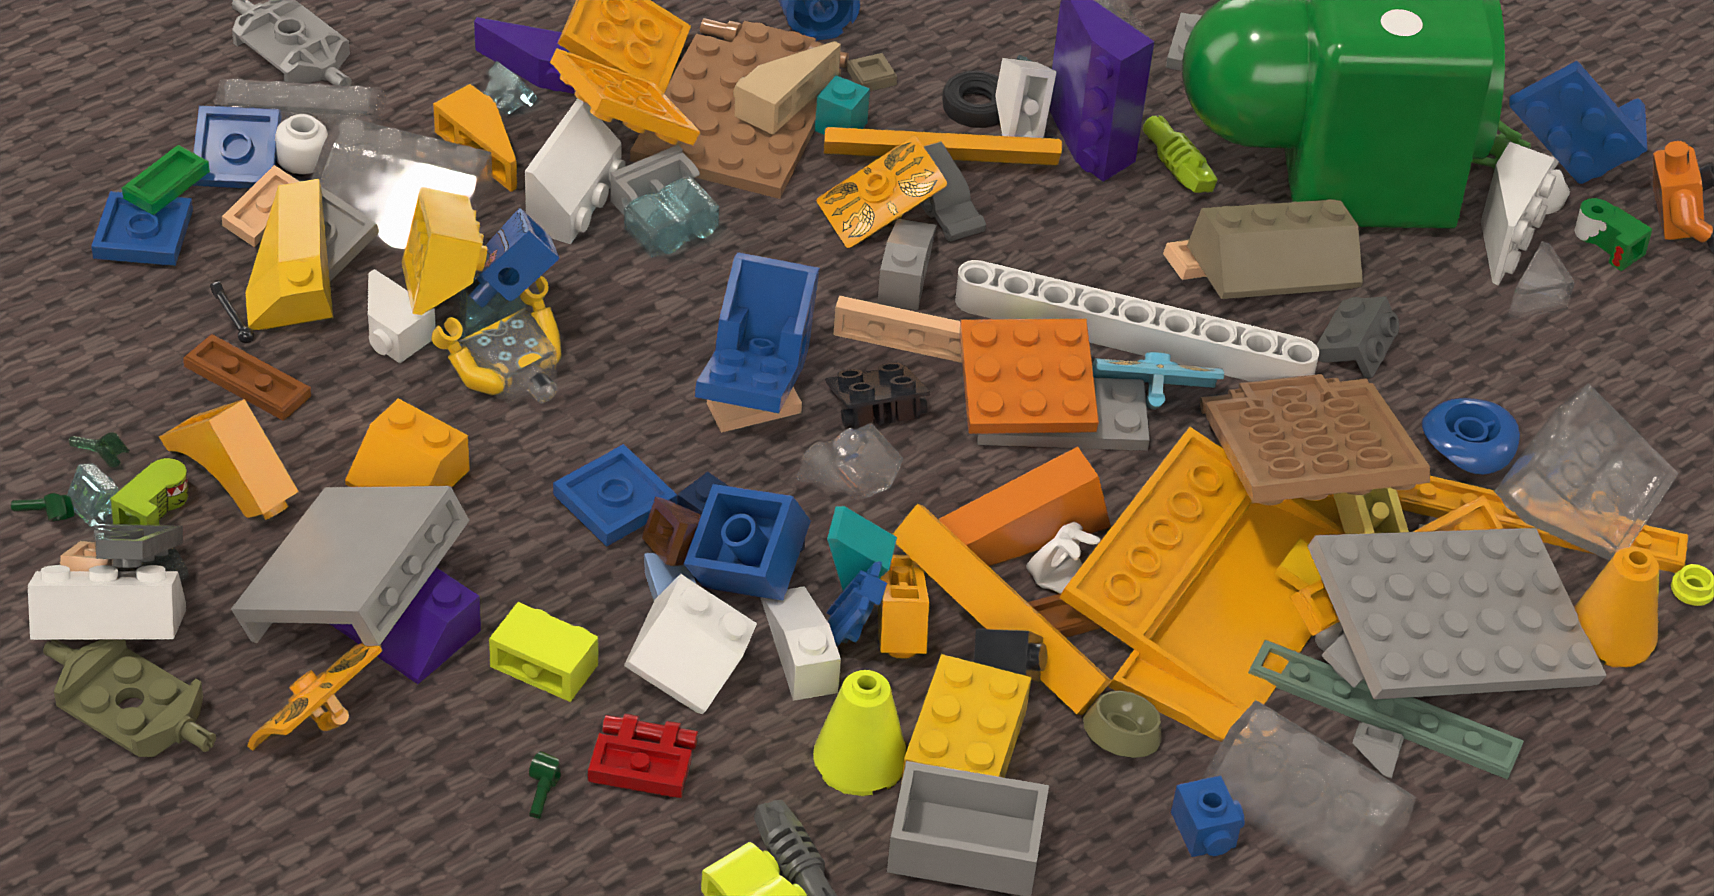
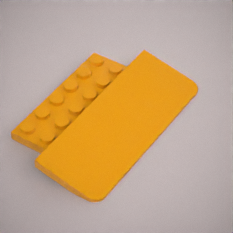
M1189 427L1069 581L1059 597L1134 649L1113 677L1108 687L1115 691H1125L1139 695L1153 704L1158 712L1214 740L1231 742L1242 737L1276 688L1275 685L1265 679L1248 673L1264 641L1268 640L1300 653L1312 636L1290 598L1291 595L1299 590L1280 578L1275 572L1299 538L1310 543L1315 535L1345 534L1334 495L1329 494L1321 500H1307L1304 498L1285 499L1277 505L1252 503L1224 449ZM1269 652L1262 667L1281 674L1289 661Z

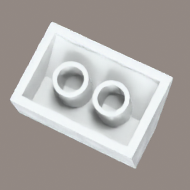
M580 99L575 101L525 170L526 214L541 226L552 239L568 244L573 242L579 232L587 230L592 213L596 207L601 208L605 204L609 188L611 187V172L625 167V161L621 160L620 140L601 119L590 113L591 107Z
M53 565L44 567L41 571H36L28 584L30 640L174 639L186 612V600L178 571H165L163 566L158 565L142 566L137 568L136 571H118L117 567L110 565L94 566L89 571H70V568L67 566Z

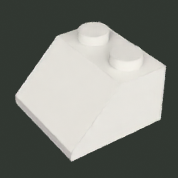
M680 574L654 600L624 666L693 711L703 714L743 657L757 623Z

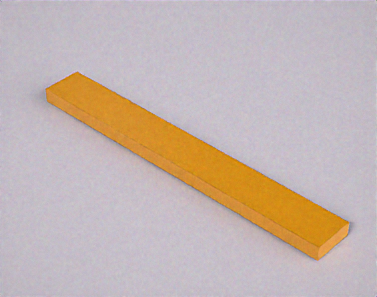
M1430 476V483L1416 484L1414 488L1408 490H1396L1402 510L1440 518L1484 495L1504 529L1536 528L1543 543L1612 558L1622 548L1637 547L1651 553L1656 558L1660 570L1676 573L1685 566L1688 543L1687 534Z

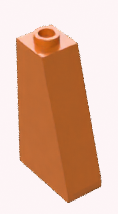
M1078 446L938 519L988 566L1040 550L1055 538L1062 526L1072 522L1083 527L1082 531L1089 534L1111 527L1099 476Z

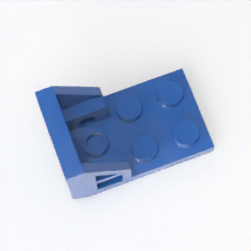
M737 252L733 260L719 318L715 352L696 381L695 397L779 414L806 360L820 268Z

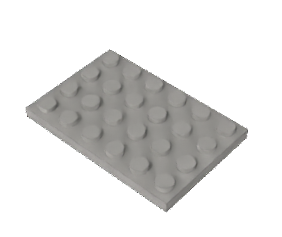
M1536 528L1315 535L1308 545V549L1373 699L1584 687L1598 685L1607 676L1588 636L1580 625L1575 608Z

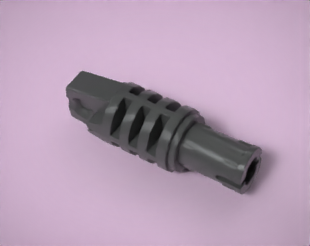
M774 800L770 803L758 805L754 814V820L766 849L777 861L783 877L791 884H798L807 896H837L824 875L825 861L818 853L819 851L814 843H812L802 823L783 800Z

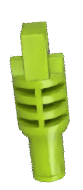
M1155 115L1149 117L1143 125V132L1157 146L1158 157L1180 183L1187 189H1191L1194 193L1213 192L1218 179L1207 164L1206 158L1184 133L1175 132L1163 116L1159 115L1157 117Z

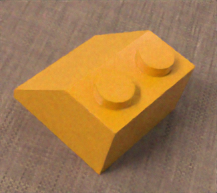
M398 398L370 424L347 474L345 485L349 487H453L470 470L468 435Z

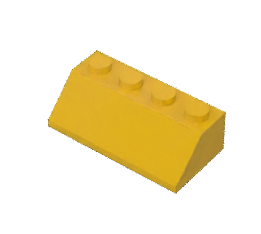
M419 186L402 258V268L412 314L422 315L473 284L476 270L483 271L487 246L483 245L484 235L479 233L480 222L476 221V210L472 209L468 195Z

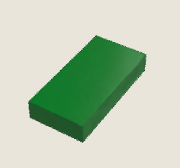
M177 145L121 188L123 199L155 215L210 172L209 161Z

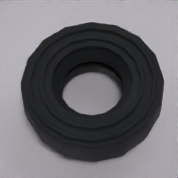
M966 71L956 74L947 81L943 89V110L953 121L971 128H986L999 124L1000 120L995 97L999 77L984 71ZM980 94L990 98L991 102L973 104L965 101L963 96Z

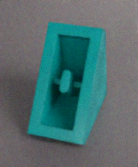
M836 506L827 540L842 590H845L860 570L866 572L874 562H882L877 578L880 579L888 572L897 537L849 508Z

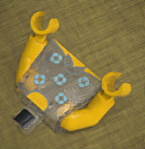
M540 276L536 280V286L540 294H533L528 288L520 294L521 300L527 305L532 306L534 311L532 313L524 308L459 340V342L458 339L461 337L463 330L462 325L455 318L450 317L444 323V327L450 336H447L440 326L433 330V344L440 349L449 350L451 354L448 358L466 387L482 393L496 395L506 403H511L529 393L539 403L548 402L555 396L558 386L554 380L557 378V363L561 359L559 330L551 307L546 308L543 301L549 288L548 282L544 277Z

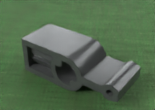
M942 141L924 146L946 179L947 186L920 203L921 207L930 218H936L945 238L949 242L984 232L986 222L971 202L968 184Z

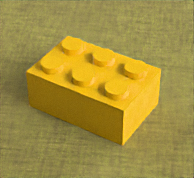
M941 654L904 757L902 779L906 761L1005 778L1026 714L1031 677Z

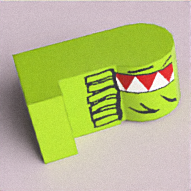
M170 458L156 460L110 498L113 524L160 525L159 520L168 511L181 507L188 499L187 469L185 465L178 460Z

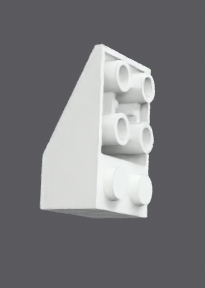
M1509 142L1496 164L1481 219L1492 282L1496 285H1499L1506 272L1509 274L1514 273L1521 256V252L1518 250L1526 251L1529 247L1535 230L1532 226L1539 228L1547 212L1548 206L1542 204L1543 198L1549 197L1556 180V176L1550 174L1555 158Z

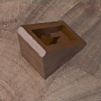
M655 496L642 539L666 565L682 566L687 557L701 515L664 498Z

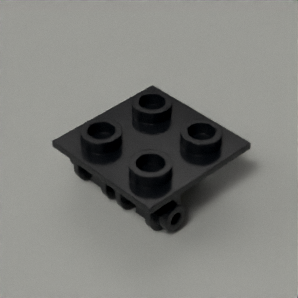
M885 363L880 365L878 370L866 372L857 369H847L840 371L838 376L825 378L826 384L847 408L841 410V419L844 427L852 426L853 429L874 426L873 415L877 425H883V403H885V412L889 423H895L896 418L898 422L919 419L920 415L927 413L928 410L927 401L924 396H930V391L906 365L900 363Z

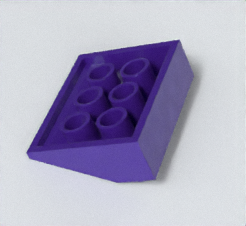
M1061 0L1052 70L1056 71L1049 111L1075 162L1084 171L1090 172L1100 180L1105 181L1136 162L1154 41L1094 0Z

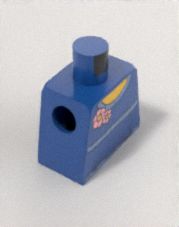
M519 208L485 245L487 246V257L483 271H478L480 275L465 291L481 307H484L498 292L509 302L515 300L559 259L550 235Z

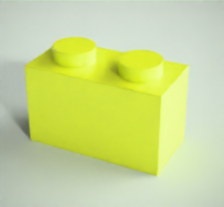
M517 602L489 638L491 668L569 702L572 701L598 666V636L590 633L583 627L573 626L550 616L541 609H534L520 602Z

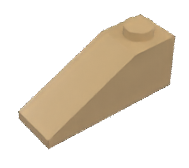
M835 41L757 66L746 77L740 78L735 85L733 91L735 117L766 132L775 134L825 88L835 76L839 75L841 44Z

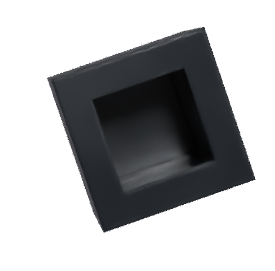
M976 629L974 663L1031 677L1032 683H1040L1041 671L1045 670L1048 658L1047 647L1043 643L1042 636L1025 630Z

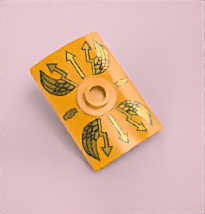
M913 136L819 196L816 201L845 247L851 248L947 186V181L918 138Z
M363 643L357 644L316 676L312 670L302 675L289 687L294 693L288 699L289 703L251 736L247 747L253 751L271 734L287 735L309 716L322 731H330L345 724L349 718L348 711L341 705L334 694L382 652L381 645L365 646ZM324 705L328 712H324L320 706Z

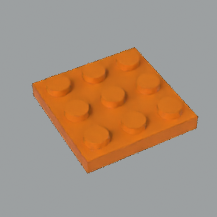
M979 319L960 321L959 332L969 434L1097 432L1099 421L1087 319Z

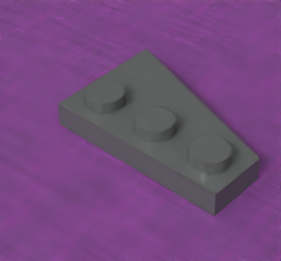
M94 524L96 559H112L113 567H139L141 562L154 561L155 556L168 555V549L183 544V526Z

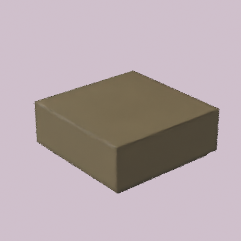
M883 53L847 61V71L853 81L870 88V91L897 85V75Z

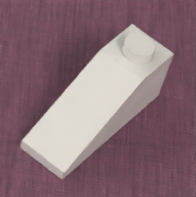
M805 586L787 589L783 601L761 597L793 701L838 693L841 658L830 625Z

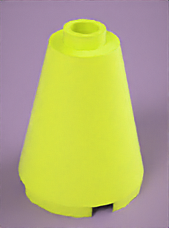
M860 670L853 672L844 680L814 745L813 760L815 767L817 766L822 774V779L829 786L844 794L867 796L873 795V791L884 787L889 789L902 777L904 757L907 749L889 682L883 675L875 671Z

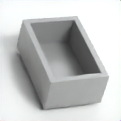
M906 761L890 838L887 872L1015 895L1031 896L1049 785Z

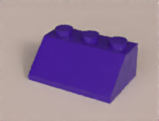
M435 568L380 644L382 652L377 657L416 684H419L481 631L480 596L438 568ZM330 624L356 643H363L352 624Z

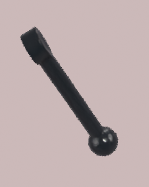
M220 281L211 283V292L220 301L239 331L238 339L242 343L253 341L254 331L244 325L226 297Z

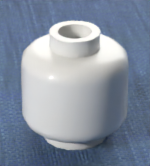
M296 114L278 125L275 134L276 156L278 164L283 169L295 174H311L320 170L325 165L328 156V132L319 120L310 115Z

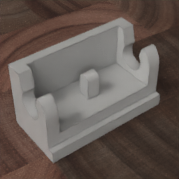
M676 145L611 172V202L634 226H637L702 198L701 189L691 179L700 176V173L695 164L682 152V148Z

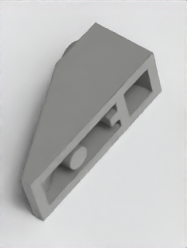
M903 219L896 220L888 238L880 268L877 304L918 310L937 225Z

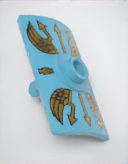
M1156 352L1146 353L1145 360H1138L1137 362L1095 358L1092 366L1093 378L1141 379L1144 382H1149L1146 406L1152 410L1158 409L1165 401L1163 384L1215 388L1217 379H1224V370L1222 368L1178 365V363L1171 362L1170 354Z

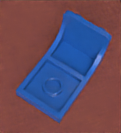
M1578 61L1509 96L1510 108L1579 184L1601 177L1607 171L1626 161L1634 160L1647 151L1645 104L1637 98L1618 108Z

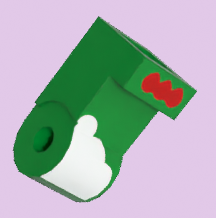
M1591 198L1581 203L1574 231L1576 236L1582 241L1595 244L1610 254L1609 264L1622 271L1646 255L1653 229L1619 207L1602 199Z

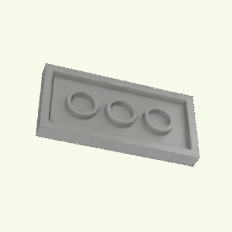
M1094 378L1099 421L1097 432L977 434V445L1075 448L1078 446L1079 448L1148 451L1150 440L1144 380Z

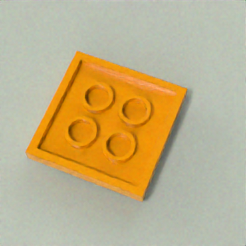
M576 0L557 44L572 54L653 82L665 94L691 25L651 0Z
M556 48L550 63L561 74L560 80L576 90L574 95L590 105V113L606 122H612L613 118L623 121L626 127L638 133L644 134L645 130L655 132L657 137L673 145L681 141L694 146L700 131L653 82Z

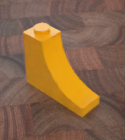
M245 399L194 415L159 436L169 452L183 453L205 467L227 490L246 518L263 515L265 520L285 510L288 507L285 500L299 492Z

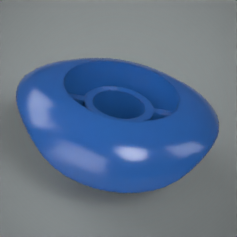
M1475 398L1450 399L1436 405L1422 419V428L1429 442L1451 462L1470 473L1489 474L1499 471L1511 462L1518 449L1520 431L1516 420L1505 408L1490 401Z

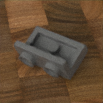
M1351 297L1342 300L1316 345L1319 349L1318 361L1324 363L1356 360L1363 377L1372 378L1399 332V319L1396 313L1392 311L1387 297Z

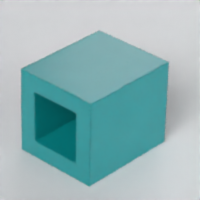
M835 76L817 96L815 131L825 135V128L863 129L868 122L870 88Z

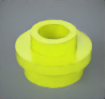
M1686 565L1673 576L1671 582L1672 592L1679 600L1686 604L1694 606L1706 605L1714 599V575L1709 569L1701 565Z

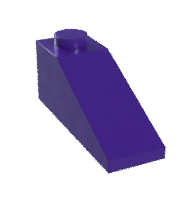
M476 17L474 29L475 50L539 88L575 94L576 90L560 80L561 74L550 63L556 48L569 52L557 44L562 32Z

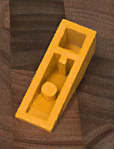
M469 84L433 103L435 133L510 192L517 189L516 158L493 99Z
M893 555L889 571L880 578L887 583L880 606H878L880 652L888 653L895 658H911L915 654L927 653L929 598L924 570L908 555Z

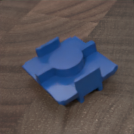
M881 561L874 562L866 572L860 570L827 610L826 613L831 615L827 622L830 625L837 647L841 642L847 643L849 639L856 643L874 604L880 606L887 585L886 582L877 578L882 567Z

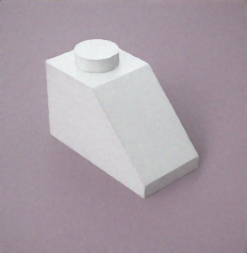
M1002 58L995 95L1002 136L1044 138L1056 76L1055 70L1038 62Z
M375 269L368 273L370 344L379 354H387L398 363H401L432 341V332L435 329V310L432 308L422 315L412 314L407 290Z

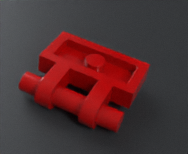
M625 713L623 718L606 715L602 729L604 734L599 733L589 764L588 782L682 798L692 760L691 749H696L699 731L681 728V723L666 721L665 725L640 721V716Z

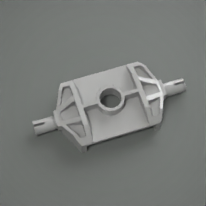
M233 0L232 8L242 14L237 17L232 29L233 44L239 46L246 43L284 73V81L288 87L324 80L330 82L340 92H344V88L346 90L350 88L351 78L338 70L350 55L349 40L296 0H270L264 4L258 3L256 5L252 4L249 0Z

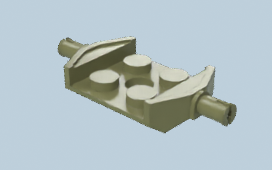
M52 639L51 643L48 641L43 649L44 655L64 665L54 689L56 706L138 757H155L173 743L177 742L180 744L184 739L200 748L203 752H207L209 747H213L216 741V734L195 723L200 715L203 702L202 683L198 679L191 682L189 686L128 649L125 639H102L86 645L80 650H74L59 641V639ZM128 698H138L143 701L137 708L129 707L122 709L118 706L123 700Z

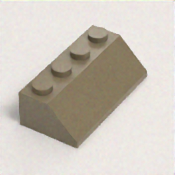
M1328 199L1322 201L1201 208L1187 244L1221 299L1345 290L1361 287L1363 283L1358 224L1344 204L1338 200Z

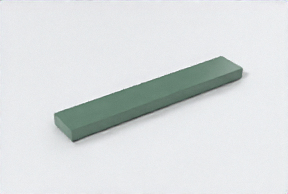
M1268 640L1264 641L1248 672L1265 679L1278 689L1361 722L1402 734L1406 740L1507 780L1523 746L1524 741L1413 697L1373 699L1365 680L1353 688L1334 671L1331 665ZM1269 652L1289 661L1281 674L1262 667Z

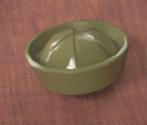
M1111 691L1103 694L1087 710L1083 717L1084 729L1091 740L1102 749L1118 756L1129 758L1146 757L1156 752L1162 742L1159 712L1148 700L1131 692Z

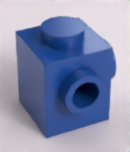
M1216 776L1176 786L1171 814L1191 857L1204 854L1219 856L1228 852L1231 848H1235L1240 828L1244 827V813L1239 801L1232 799L1222 777Z

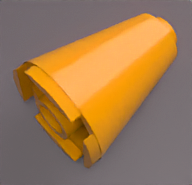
M1625 547L1618 550L1574 606L1582 629L1588 636L1598 658L1606 661L1605 665L1632 667L1648 659L1657 644L1659 564L1651 553L1641 548Z

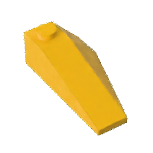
M319 179L278 185L245 292L248 327L252 330L333 318L321 183Z

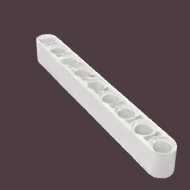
M967 261L958 270L955 302L957 307L970 314L991 319H1087L1090 343L1143 356L1150 352L1166 353L1171 355V362L1187 366L1222 368L1224 375L1250 382L1315 375L1319 349L1316 344L1305 338L985 261Z

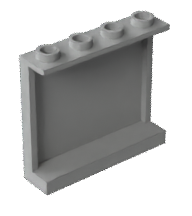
M451 486L325 487L231 610L249 639L255 643H258L272 623L352 624L365 646H380L470 520Z

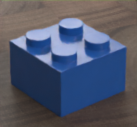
M713 484L684 565L702 587L783 601L811 520L793 496Z

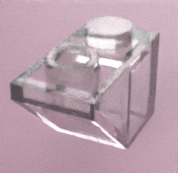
M870 423L855 430L847 429L837 438L825 443L816 442L811 445L802 457L804 462L796 479L801 483L862 500L889 489L904 458Z

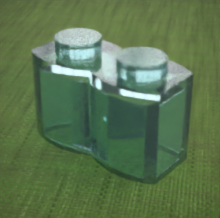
M692 177L678 179L665 186L658 193L640 196L624 208V229L650 257H656L663 253L671 254L678 250L684 242L708 237L719 226V205Z

